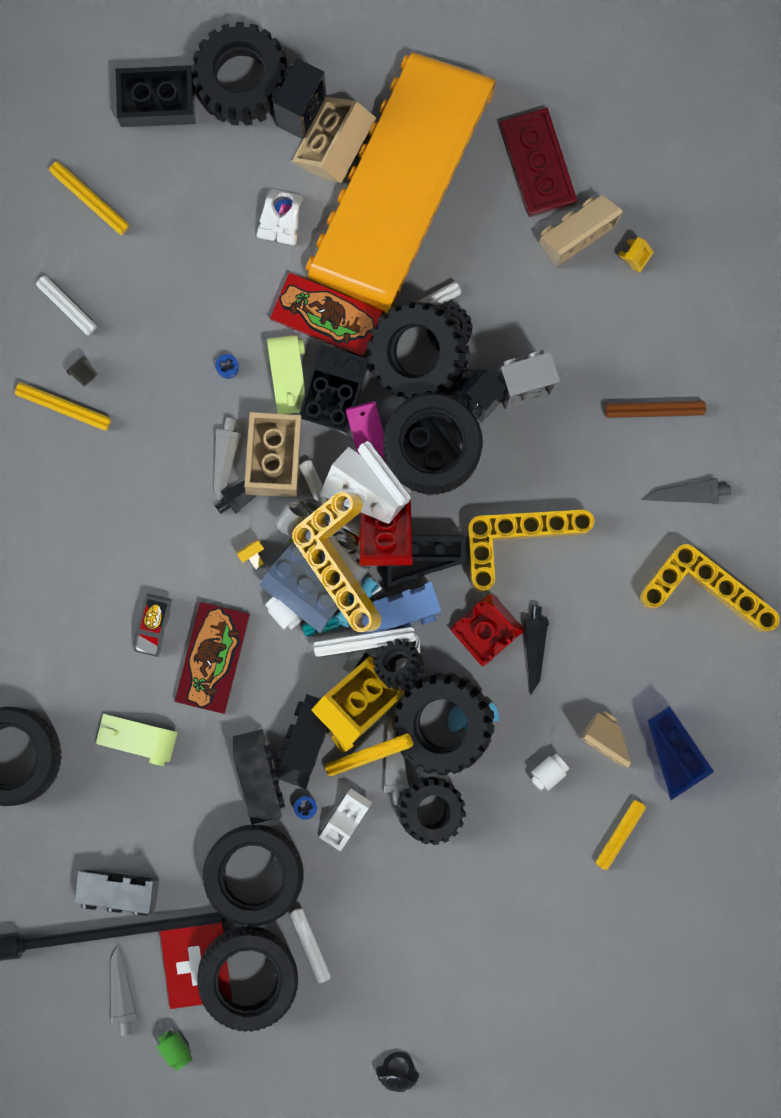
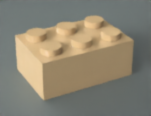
M250 412L244 486L246 495L297 498L302 428L301 415Z

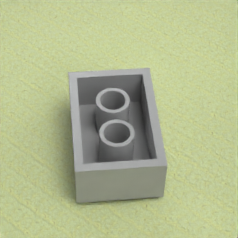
M541 350L529 354V358L519 361V358H513L504 362V366H501L497 379L507 387L503 398L505 410L555 394L560 379L551 352L544 354V351Z

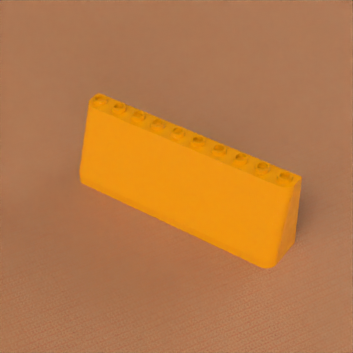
M412 52L410 56L405 55L400 69L403 71L400 77H395L391 84L390 91H392L390 99H385L381 105L379 113L382 116L379 122L374 121L369 135L372 137L368 145L364 143L358 157L361 160L358 167L353 166L348 176L350 184L347 189L343 188L337 200L340 205L337 211H332L328 218L327 225H329L326 234L322 233L316 244V247L319 248L315 257L311 256L306 265V270L309 271L308 279L381 309L385 314H388V310L396 306L395 301L401 292V287L482 113L486 110L487 103L490 104L496 86V80L491 77Z

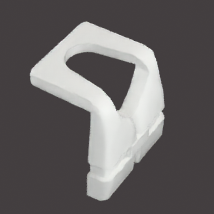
M271 189L265 200L260 218L261 224L258 226L256 236L270 241L277 239L279 243L294 246L297 243L298 233H296V230L298 229L299 207L303 201V196ZM278 197H288L292 199V207L287 213L280 216L274 208L273 201Z

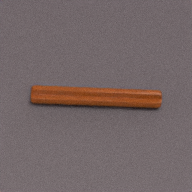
M705 401L608 403L605 406L607 418L694 416L706 413Z

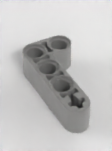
M313 498L288 502L275 522L277 528L286 535H292L295 527L322 506V504ZM327 514L325 517L326 526H328L331 521L329 514ZM341 528L329 540L360 583L371 566H360V548ZM309 530L305 535L308 541L311 539V532ZM322 551L320 556L325 560V553Z

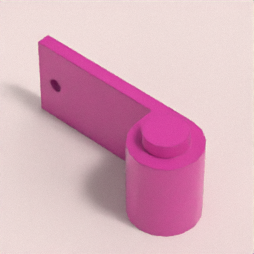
M373 401L346 409L356 452L360 454L358 452L360 445L369 441L386 462L383 450L384 433L376 402Z

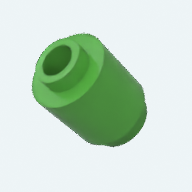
M169 1030L158 1038L160 1043L156 1048L168 1066L173 1067L175 1071H178L193 1060L190 1055L191 1050L178 1031L172 1033Z

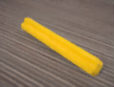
M59 161L54 162L50 166L49 171L118 234L123 235L129 229V224Z
M19 382L16 386L15 394L21 398L104 431L108 430L111 424V419L108 416L22 382Z
M404 734L325 764L324 769L328 776H334L409 749L413 746V741L409 734Z

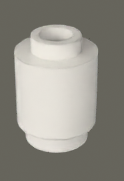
M272 597L265 604L269 609L267 612L283 630L287 627L292 630L302 621L297 614L275 597Z
M555 754L553 757H547L531 771L534 777L530 780L540 791L543 789L549 791L566 776L569 767Z

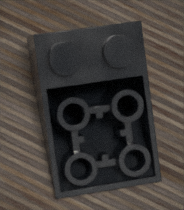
M320 344L299 412L301 419L347 433L349 421L346 409L357 405L369 368L368 359Z

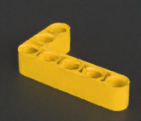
M339 492L297 525L293 530L292 538L350 626L358 632H371L380 627L381 615L329 540L333 534L361 512L363 502L361 497L355 493ZM348 498L350 507L348 510H345L344 502ZM327 514H329L331 520L328 526L325 524ZM308 530L311 532L309 542H307L305 537ZM322 551L325 553V561L323 563L320 561V553ZM336 572L340 575V580L337 584L334 581V574ZM350 593L354 595V603L352 605L348 601ZM364 614L369 618L367 626L362 621Z
M567 510L474 517L468 526L472 586L479 592H485L491 589L495 582L493 541L584 535L594 526L595 520L593 515L587 510ZM576 517H585L588 520V527L585 529L578 528L575 523ZM559 518L563 523V528L558 531L552 529L549 524L550 519ZM528 519L534 520L538 526L537 530L534 532L527 531L524 528V521ZM501 521H508L512 525V531L507 534L502 533L498 528V524ZM481 522L485 524L487 532L483 535L475 534L473 531L475 523ZM477 548H484L488 551V558L480 561L476 559L474 551ZM479 573H485L489 576L490 583L487 586H480L476 582V576Z
M689 544L681 545L671 553L640 594V601L644 607L648 609L658 608L664 604L682 579L688 576L757 631L768 632L774 630L780 622L779 614L772 607ZM681 550H685L690 554L689 563H682L679 560L678 554ZM701 566H706L710 570L709 579L700 577L699 568ZM665 570L673 572L675 580L672 584L666 583L663 580V572ZM721 582H726L730 585L731 592L729 595H724L720 592L719 585ZM654 590L659 594L658 603L652 604L648 601V591ZM741 598H747L751 602L749 611H744L740 607ZM763 613L771 617V625L769 627L763 626L760 622V617Z

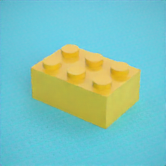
M371 655L326 693L312 708L313 713L347 748L385 715L405 693L400 687L398 691L393 690L392 687L390 689L386 687L374 672L373 660L375 659Z

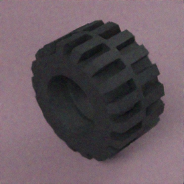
M431 776L429 778H418L419 781H412L409 783L410 787L407 790L404 788L401 792L403 796L401 799H398L397 803L399 804V809H397V815L400 817L399 822L405 831L417 841L427 845L428 843L439 845L441 841L446 843L450 841V836L455 837L458 834L456 830L459 827L462 828L464 824L462 818L466 817V811L463 809L465 802L460 797L462 795L453 785L443 779ZM438 796L445 804L443 817L433 825L421 823L417 815L419 804L426 797Z

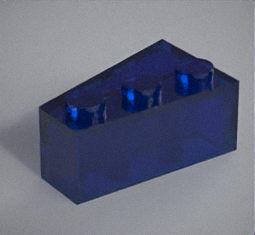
M671 705L648 718L670 800H673L714 773L713 767Z

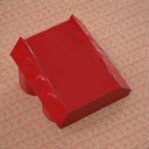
M491 593L450 627L452 633L483 667L524 632L522 625L498 600V597Z

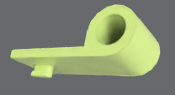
M298 335L268 338L267 343L277 414L299 413L305 396L300 356L305 354L303 339H298Z
M103 714L96 744L150 758L149 763L164 766L165 762H171L178 732Z

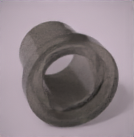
M85 355L66 371L68 376L72 375L83 387L98 375L87 362L88 359Z

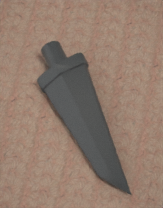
M712 478L710 480L657 489L643 500L719 504V496L731 495V485L718 486V479Z

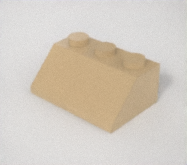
M326 97L291 162L325 180L341 183L346 177L355 156L359 153L360 147L370 132L376 117L357 101Z
M604 195L597 199L593 196L582 204L583 208L577 213L573 210L561 219L563 221L556 227L551 225L543 230L539 245L557 268L615 228L621 219L623 211Z

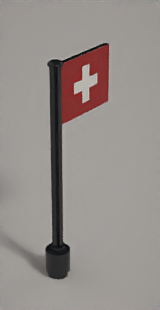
M218 912L26 939L20 937L18 932L0 934V961L19 959L22 953L28 949L160 931L170 1009L203 1005L197 982L199 962L208 945L220 934H223V924L226 923L227 919ZM226 961L222 965L218 976V986L223 995L232 1001L228 962Z

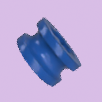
M224 354L216 360V370L221 377L230 379L239 372V363L234 356ZM228 360L232 361L233 370L228 369L227 372H223L224 369L221 364L227 363Z
M309 796L300 797L294 804V812L301 819H310L317 811L316 801ZM303 800L309 801L308 804L312 803L313 809L309 810V815H303V811L300 813L298 810V806L302 805Z

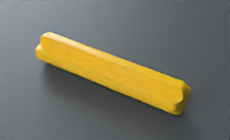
M637 800L632 802L596 860L597 866L603 870L609 869L646 809L644 804Z

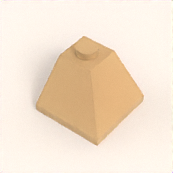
M605 711L603 714L596 713L579 739L621 767L628 768L631 761L621 727L615 724L617 719Z

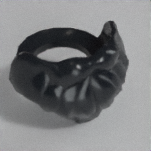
M394 1052L388 1055L383 1065L376 1067L378 1081L390 1091L405 1092L407 1089L415 1086L419 1078V1073L414 1070L412 1059L402 1052ZM402 1058L408 1063L409 1070L405 1078L402 1076H389L388 1065L392 1059Z

